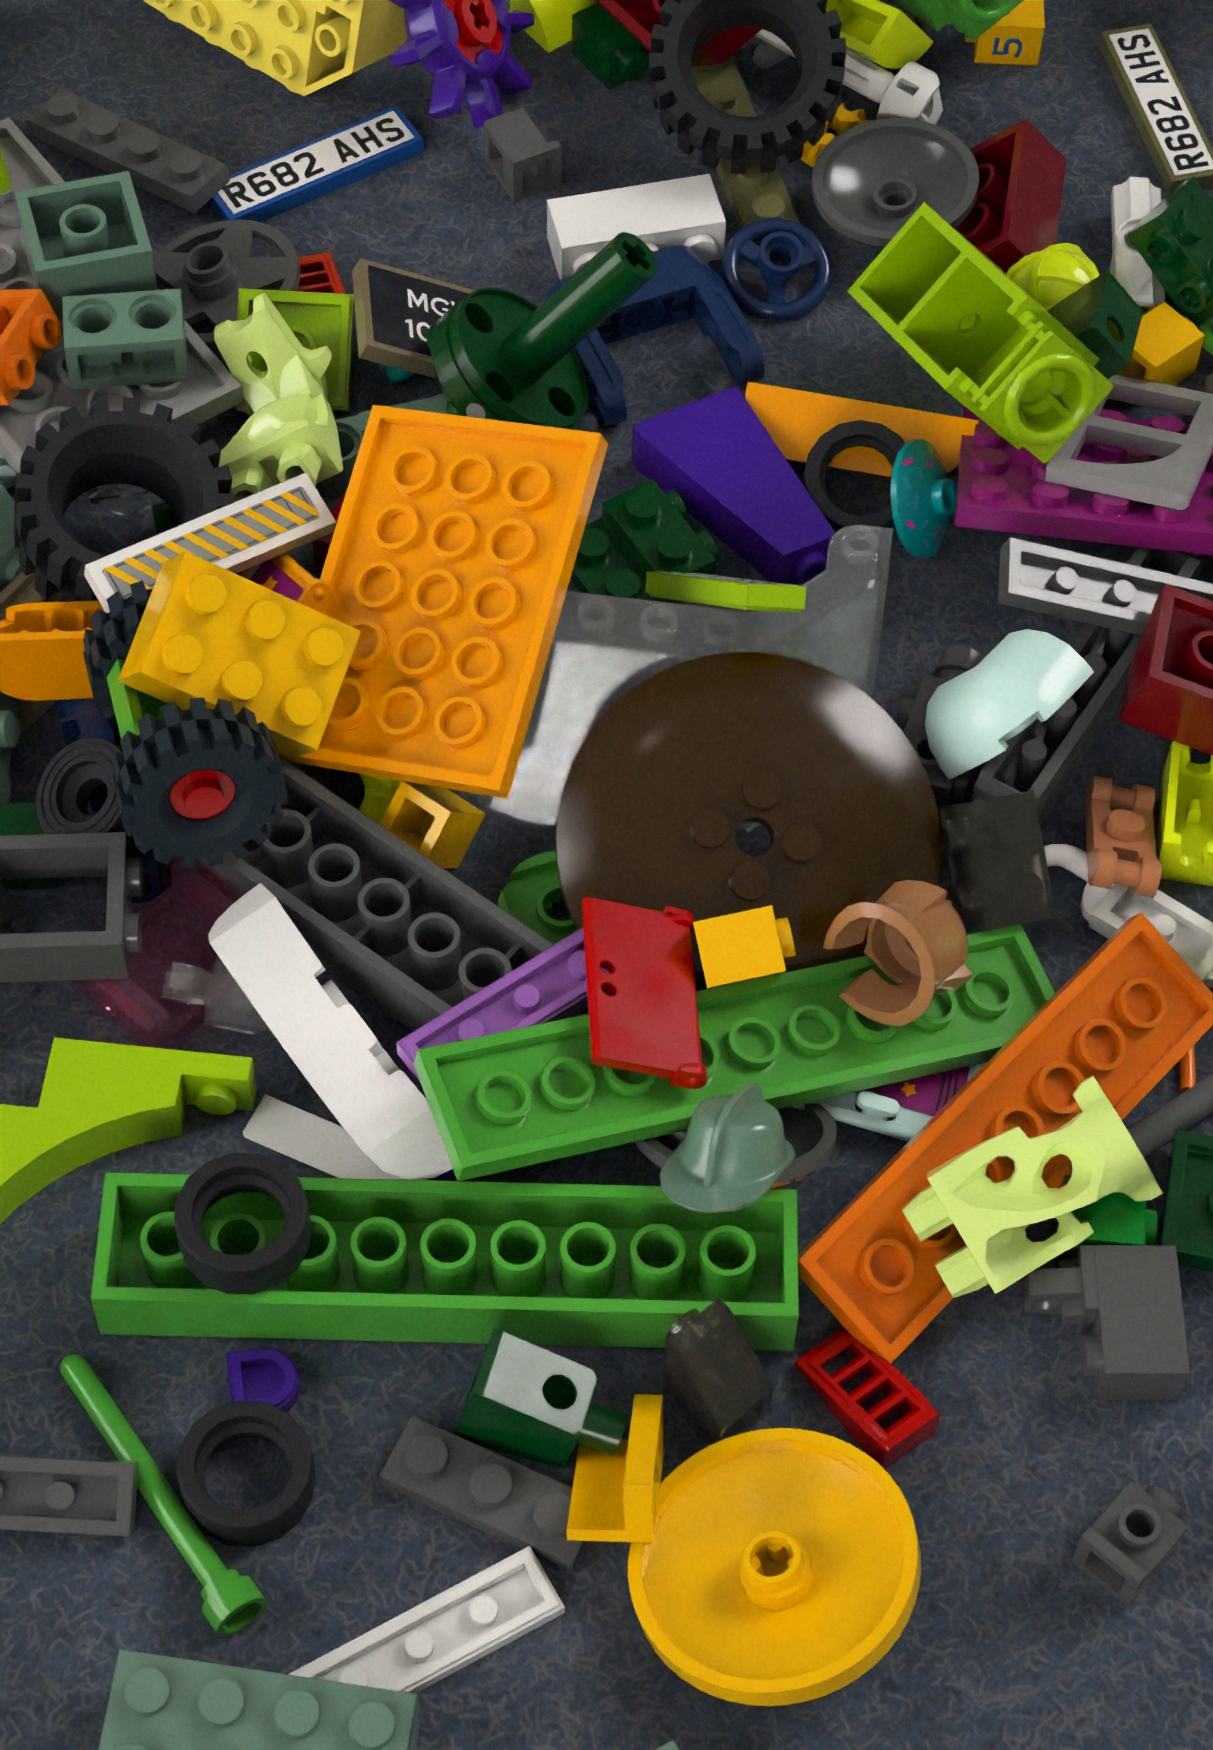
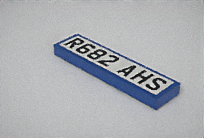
M396 105L229 175L230 182L215 194L208 203L222 221L251 220L262 222L424 153V139Z

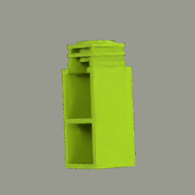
M923 202L847 291L949 394L1016 449L1020 450L1024 447L1042 463H1047L1114 387L1094 367L1100 359L925 202Z

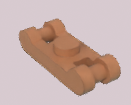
M1092 775L1087 786L1084 802L1089 885L1110 889L1113 883L1132 887L1133 894L1154 898L1159 887L1162 872V863L1160 860H1157L1153 807L1155 788L1134 784L1132 789L1112 786V779Z

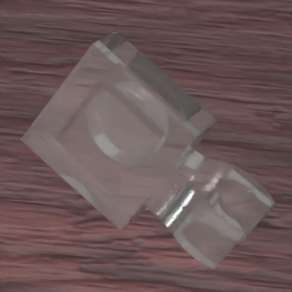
M219 957L213 964L212 974L197 966L175 962L172 963L171 971L165 972L161 997L172 1001L206 1006L203 1025L268 1037L272 1033Z

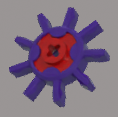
M389 0L404 8L405 25L410 41L403 43L390 56L394 67L420 62L434 76L429 115L435 120L461 112L464 94L474 129L483 127L485 120L503 114L496 86L504 95H512L531 89L532 78L512 58L508 50L510 34L520 32L534 25L532 13L518 10L509 12L504 0Z

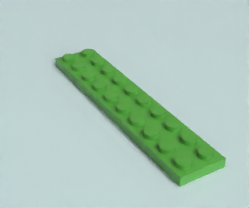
M1020 923L967 934L968 957L964 965L974 974L973 977L957 990L933 995L930 1005L918 1019L904 1026L884 1025L870 1020L851 1008L838 996L850 983L870 969H873L885 981L898 985L883 973L868 956L696 991L702 1063L707 1068L708 1077L707 1084L698 1089L671 1086L670 1078L593 1064L591 1061L589 1014L418 1049L413 1064L455 1176L459 1182L688 1130L692 1115L701 1101L713 1096L735 1094L749 1082L760 1084L763 1101L770 1103L776 1109H781L988 1062L1055 992Z

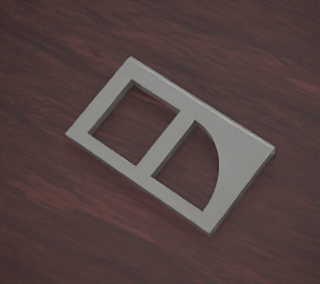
M1119 374L1113 375L1108 379L1114 385L1112 391L1049 460L1044 481L1176 510L1186 509L1213 452V394ZM1112 399L1194 416L1187 433L1181 434L1100 417L1099 414L1106 400ZM1085 441L1164 457L1154 461L1134 464H1105L1075 460Z

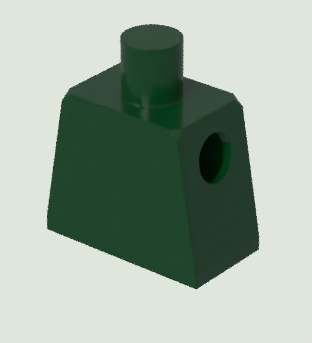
M1109 270L1048 310L1057 321L1100 359L1094 367L1104 377L1109 379L1129 364L1143 310Z
M493 1329L475 1374L455 1435L482 1447L550 1466L564 1468L576 1443L615 1456L628 1415L590 1402L598 1374L593 1369L506 1332Z

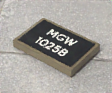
M360 258L352 270L359 358L436 378L431 350L426 339L427 331L458 300L468 296L475 290Z

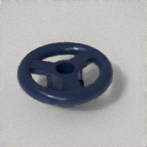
M767 218L744 226L730 239L722 256L723 280L733 299L746 311L765 319L790 320L809 313L825 298L832 282L831 258L823 242L807 227L787 219ZM766 236L760 246L752 242L757 238ZM740 257L760 269L761 277L767 283L766 301L753 295L743 284L738 271ZM772 261L782 262L785 266H777ZM815 264L816 275L811 289L801 298L784 303L785 285L799 270Z

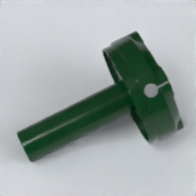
M619 233L540 307L514 292L492 287L475 290L468 296L458 300L428 329L426 334L435 375L447 399V413L572 429L585 412L589 398L586 372L575 347L656 275L657 262L650 248L640 238L631 233Z

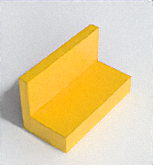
M634 1394L629 1440L621 1439L615 1456L579 1444L566 1528L567 1541L655 1542L664 1461L663 1395Z

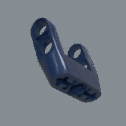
M676 245L652 252L657 262L656 275L575 347L588 380V405L595 417L601 416V418L596 420L602 428L624 422L627 419V407L621 388L623 377L605 345L639 335L638 330L645 333L693 318L703 336H710L739 386L764 377L765 366L762 351L750 326L722 278L689 246ZM572 276L567 277L557 282L554 286H552L546 294L545 301L550 296H552L563 284H565Z

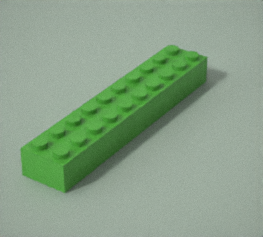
M105 1172L91 1292V1302L100 1334L488 1344L493 1329H497L534 1345L763 1351L794 1350L799 1319L797 1189H769L753 1205L733 1212L706 1213L689 1210L672 1202L662 1191L661 1186L298 1177L308 1200L311 1219L310 1247L299 1268L276 1287L256 1294H227L204 1285L187 1268L178 1244L174 1226L176 1198L190 1175ZM239 1192L221 1198L205 1212L202 1218L201 1231L205 1242L212 1249L227 1255H249L266 1249L281 1236L284 1230L285 1216L281 1205L275 1199L260 1193Z

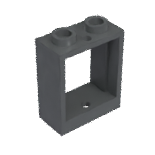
M126 832L0 836V908L3 879L108 876L106 931L0 934V983L129 979L130 953H141L142 948L140 913H131L132 897L143 896L144 873L142 858H131Z

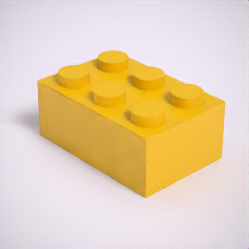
M185 551L163 562L118 682L168 704L176 702L177 708L182 710L190 709V698H204L208 709H215L218 699L231 701L235 715L245 707L255 714L257 724L262 721L265 723L270 731L272 741H274L276 751L289 757H296L318 750L361 631Z

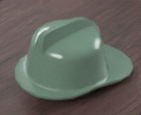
M749 1082L735 1094L713 1096L700 1102L692 1115L685 1139L665 1161L659 1174L661 1189L672 1202L689 1210L699 1212H733L753 1205L763 1197L781 1174L791 1165L795 1158V1151L792 1144L785 1140L783 1122L778 1109L770 1103L763 1101L760 1084Z

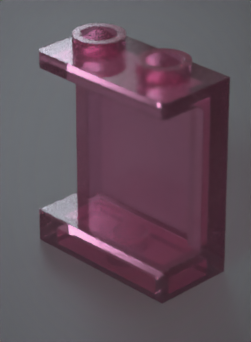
M179 859L170 865L172 875L170 887L138 912L141 917L142 948L141 953H130L129 979L69 981L139 1046L171 1049L241 990L210 945L208 937L215 921L233 902L226 897L224 888L208 870L202 868L197 872L194 868H183L180 866Z

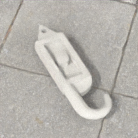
M1050 844L1037 849L1027 858L1022 870L1023 884L1029 895L1039 903L1046 904L1050 900L1049 894L1041 887L1039 881L1041 871L1050 866L1063 867L1087 882L1080 907L1083 917L1089 922L1088 927L1109 939L1129 918L1142 913L1208 988H1213V922L1160 890H1157L1154 898L1133 894L1132 887L1112 883L1111 888L1106 889L1089 885L1087 852L1068 844Z

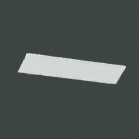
M266 1094L243 1130L245 1138L337 1178L406 1180L383 1172L364 1154L342 1126Z

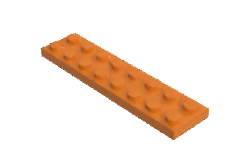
M1142 913L1129 918L798 1253V1276L856 1340L892 1363L953 1299L936 1269L935 1263L966 1246L954 1223L920 1241L904 1215L902 1207L920 1191L931 1185L927 1179V1173L964 1151L1017 1125L1028 1138L1057 1130L1081 1112L1072 1094L1082 1081L1092 1075L1120 1119L1123 1120L1213 1025V993ZM1059 1154L1051 1157L1044 1165L1042 1179L1048 1188H1059L1064 1175L1072 1174V1164L1069 1158ZM997 1157L987 1165L986 1176L995 1183L1010 1178L1015 1170L1014 1161L1009 1157Z

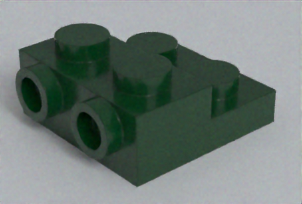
M1193 176L1178 185L1127 236L1182 316L1188 318L1196 325L1213 316V199L1203 190Z
M654 479L602 502V518L585 525L570 578L612 636L685 602L649 596V593H646L647 572L715 575L716 562L719 561L718 548L712 536L704 529L695 533L686 522L688 518L687 510L680 495L673 489L663 492Z

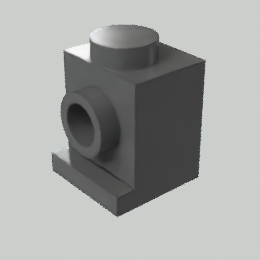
M523 107L484 121V159L513 201L562 184V145L558 139L550 141L544 127L541 125L536 127Z
M1130 1481L1092 1527L1089 1526L1081 1535L1071 1561L1129 1607L1178 1549L1189 1526L1179 1519L1183 1514L1182 1509L1168 1492L1154 1485L1148 1486L1144 1491L1134 1482ZM1130 1522L1147 1537L1133 1535L1128 1530L1126 1523Z

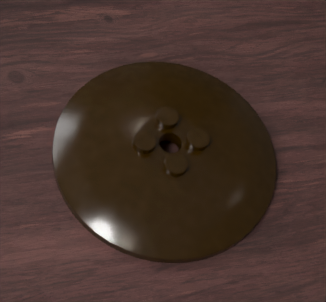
M725 652L701 656L673 665L633 687L609 708L583 741L564 783L556 818L555 853L558 878L569 916L577 931L583 928L581 901L585 897L661 912L664 911L666 906L681 908L693 914L694 922L772 905L775 919L788 917L796 956L784 958L786 972L867 956L864 950L867 945L868 927L862 943L847 948L823 949L826 933L835 917L847 906L859 902L876 903L895 882L915 880L938 886L941 867V830L935 796L919 756L902 729L871 697L846 679L806 661L771 653ZM753 821L762 824L767 829L771 843L769 850L765 854L751 856L744 853L738 847L735 835L740 824ZM693 929L691 939L696 991L707 989L696 934Z

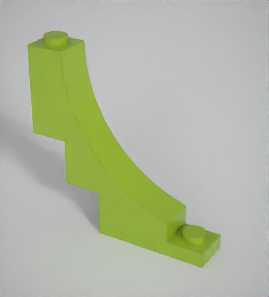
M54 1037L38 1108L0 1104V1224L20 1205L48 1184L84 1164L112 1152L138 1144L181 1136L187 1104L196 1105L202 1111L215 1115H227L234 1112L235 1109L253 1111L257 1092L253 1058Z

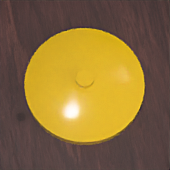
M794 1428L760 1429L734 1435L707 1446L681 1463L660 1484L655 1542H631L628 1556V1581L633 1606L647 1640L661 1660L681 1679L711 1696L729 1702L754 1706H782L807 1702L826 1696L860 1678L888 1653L900 1637L915 1606L921 1578V1551L915 1523L909 1505L892 1477L878 1462L850 1443L816 1431Z

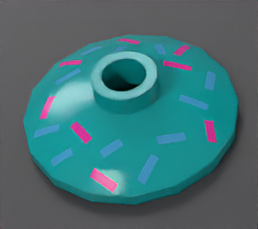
M924 439L907 441L899 450L892 469L890 487L892 518L898 538L906 551L916 558H926L936 554L943 545L949 526L950 515L956 510V486L951 479H948L943 461L935 447Z

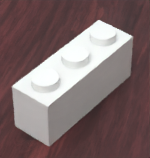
M710 174L548 199L547 239L560 281L578 272L621 232H628L637 236L652 252L671 246L685 245L689 246L706 263L722 259L725 247L726 219Z

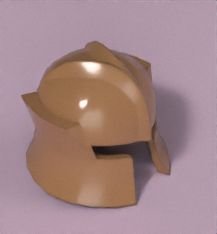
M904 880L895 882L876 903L859 902L847 906L835 917L826 933L823 949L847 948L862 943L868 927L867 945L864 953L875 962L883 973L898 985L885 981L873 969H870L850 983L838 996L851 1008L870 1020L884 1025L904 1026L918 1019L929 1007L933 995L957 990L967 983L974 974L964 965L968 957L966 929L960 915L952 907L951 900L945 899L947 891L924 881Z

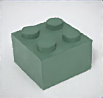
M129 171L14 191L23 244L35 289L42 290L58 319H63L62 297L157 290L153 251Z

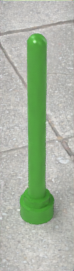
M78 1354L66 1356L60 1365L61 1375L117 1459L139 1461L137 1489L202 1584L203 1589L200 1594L204 1600L202 1612L219 1637L232 1636L258 1619L267 1606V1600L252 1578L246 1575L241 1576L236 1569L228 1570L85 1358Z

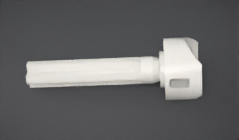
M762 29L755 35L796 58L788 45L771 32ZM846 49L843 85L880 104L876 120L918 118V120L936 125L943 112V106L939 91L940 82L935 72L911 61L903 66L897 75L894 76L891 72Z

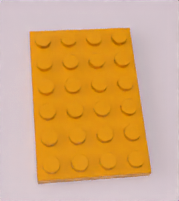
M372 405L320 577L331 590V597L320 613L358 629L361 633L318 750L296 757H289L278 751L277 754L288 762L508 799L608 448V443L603 435L596 432Z

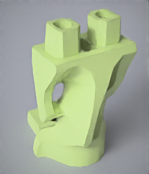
M264 292L254 298L253 313L247 319L238 321L226 320L216 325L214 329V341L231 374L242 386L243 403L234 407L238 411L246 412L250 416L237 434L232 436L231 441L226 447L221 450L219 467L228 465L232 476L230 494H234V502L304 473L308 474L312 483L316 486L317 483L344 470L337 425L331 406L327 401L328 387L325 371L331 361L332 353L327 346L313 350L304 348ZM251 351L259 353L264 358L268 370L261 372L253 368L251 365L252 358L248 353Z
M1093 1075L1082 1081L1072 1094L1081 1111L1072 1120L1057 1130L1028 1138L1017 1125L985 1140L929 1171L927 1179L931 1185L920 1191L902 1207L904 1215L920 1241L925 1240L954 1223L966 1246L935 1263L936 1269L953 1298L979 1290L987 1284H990L996 1294L1056 1256L1080 1244L1092 1235L1094 1231L1088 1220L1079 1221L1073 1214V1210L1091 1204L1113 1192H1122L1134 1201L1152 1200L1163 1194L1140 1150ZM1056 1155L1067 1156L1072 1164L1071 1178L1061 1188H1048L1042 1179L1044 1165L1051 1157ZM997 1157H1009L1014 1161L1015 1166L1011 1177L998 1183L990 1180L986 1176L987 1165ZM1051 1218H1056L1059 1222L1057 1233L1044 1241L1032 1242L1026 1237L1025 1229L1030 1224Z

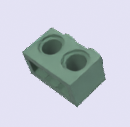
M181 288L62 297L64 351L71 389L189 381L186 328Z

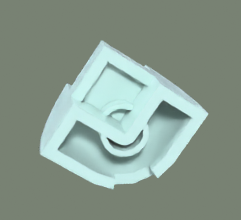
M1024 629L1009 633L977 666L938 686L927 704L925 729L929 748L941 770L950 780L1006 751L1009 746L1006 743L1007 740L1022 732L1037 718L1040 722L1046 721L1080 688L1094 671L1069 644L1047 632Z

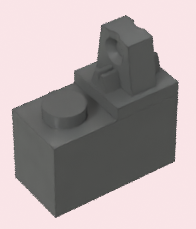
M1079 1245L1076 1258L1060 1260L1058 1268L1036 1269L1025 1276L1023 1282L1025 1313L1062 1315L1063 1323L1075 1324L1076 1336H1081L1080 1364L1082 1375L1094 1376L1096 1400L1180 1399L1190 1375L1176 1246Z

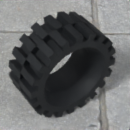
M666 0L660 8V25L654 23L650 37L649 70L654 110L660 109V124L667 135L675 131L678 134V148L688 156L691 155L695 148L702 151V164L716 170L720 158L730 160L731 173L746 174L747 162L759 161L760 172L764 173L776 170V160L781 155H785L789 164L801 158L804 143L808 141L815 146L824 136L826 121L832 123L838 109L845 72L846 41L845 38H840L841 20L836 9L827 13V0H678L677 2ZM737 27H755L771 32L779 37L795 55L800 69L801 78L793 94L778 108L758 116H736L714 107L699 91L693 78L692 69L701 49L716 35Z
M124 397L122 411H109L107 398L90 401L89 416L82 418L75 406L61 412L59 432L48 422L36 432L35 448L26 446L20 461V473L16 474L13 534L15 548H20L19 564L25 576L35 573V590L45 601L56 591L60 594L59 602L99 601L84 576L86 564L103 558L105 555L93 552L82 545L73 536L64 519V514L70 504L84 492L107 484L121 483L139 486L164 500L174 512L179 525L234 503V494H230L232 476L229 466L219 467L221 450L212 438L202 445L198 444L201 428L198 424L187 417L179 427L171 423L173 409L157 403L153 415L139 412L141 399Z

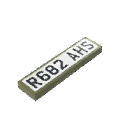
M1152 24L1101 32L1099 48L1168 194L1193 176L1203 189L1213 188V150Z

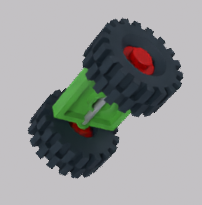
M143 580L130 585L132 596L124 599L117 591L107 598L109 613L97 608L91 617L93 630L85 629L83 638L85 647L83 655L95 704L98 710L103 709L106 721L113 727L118 724L121 736L120 742L123 753L115 752L112 765L115 774H112L123 825L128 837H134L135 846L140 851L146 854L153 848L156 861L168 865L173 855L178 856L180 866L183 868H195L196 858L207 857L209 867L223 864L221 854L232 851L236 859L248 854L249 850L246 842L253 839L261 845L270 836L267 823L278 826L283 817L280 804H287V789L276 747L265 723L262 721L257 724L255 714L245 707L235 715L231 701L218 699L215 709H208L204 698H190V709L182 710L177 708L176 702L168 704L118 682L153 590H146Z

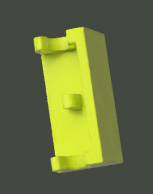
M1172 741L1162 774L1156 837L1157 860H1160L1162 863L1161 879L1213 886V755H1211L1209 763H1193L1190 761L1191 747Z

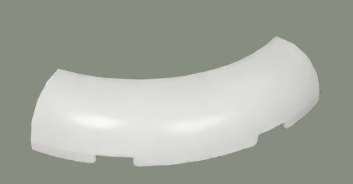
M261 883L252 888L234 902L215 921L208 934L210 945L249 1001L342 1127L364 1154L383 1172L406 1180L435 1178L452 1170L451 1162L425 1096L402 1070H399L391 1057L382 1048L376 1036L355 1008L349 1004L335 983L329 980L324 985H320L316 977L326 970L277 898Z

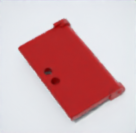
M592 897L583 898L581 902L592 1063L670 1078L671 1086L687 1089H698L705 1086L708 1082L707 1068L702 1063L691 932L694 929L693 914L688 910L666 906L664 911L661 912ZM601 968L606 969L610 974L603 972Z

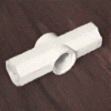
M1129 177L1126 182L1113 186L1111 193L1112 259L1109 272L1143 310V316L1165 302V289L1127 234L1161 202V189L1150 183L1149 178Z

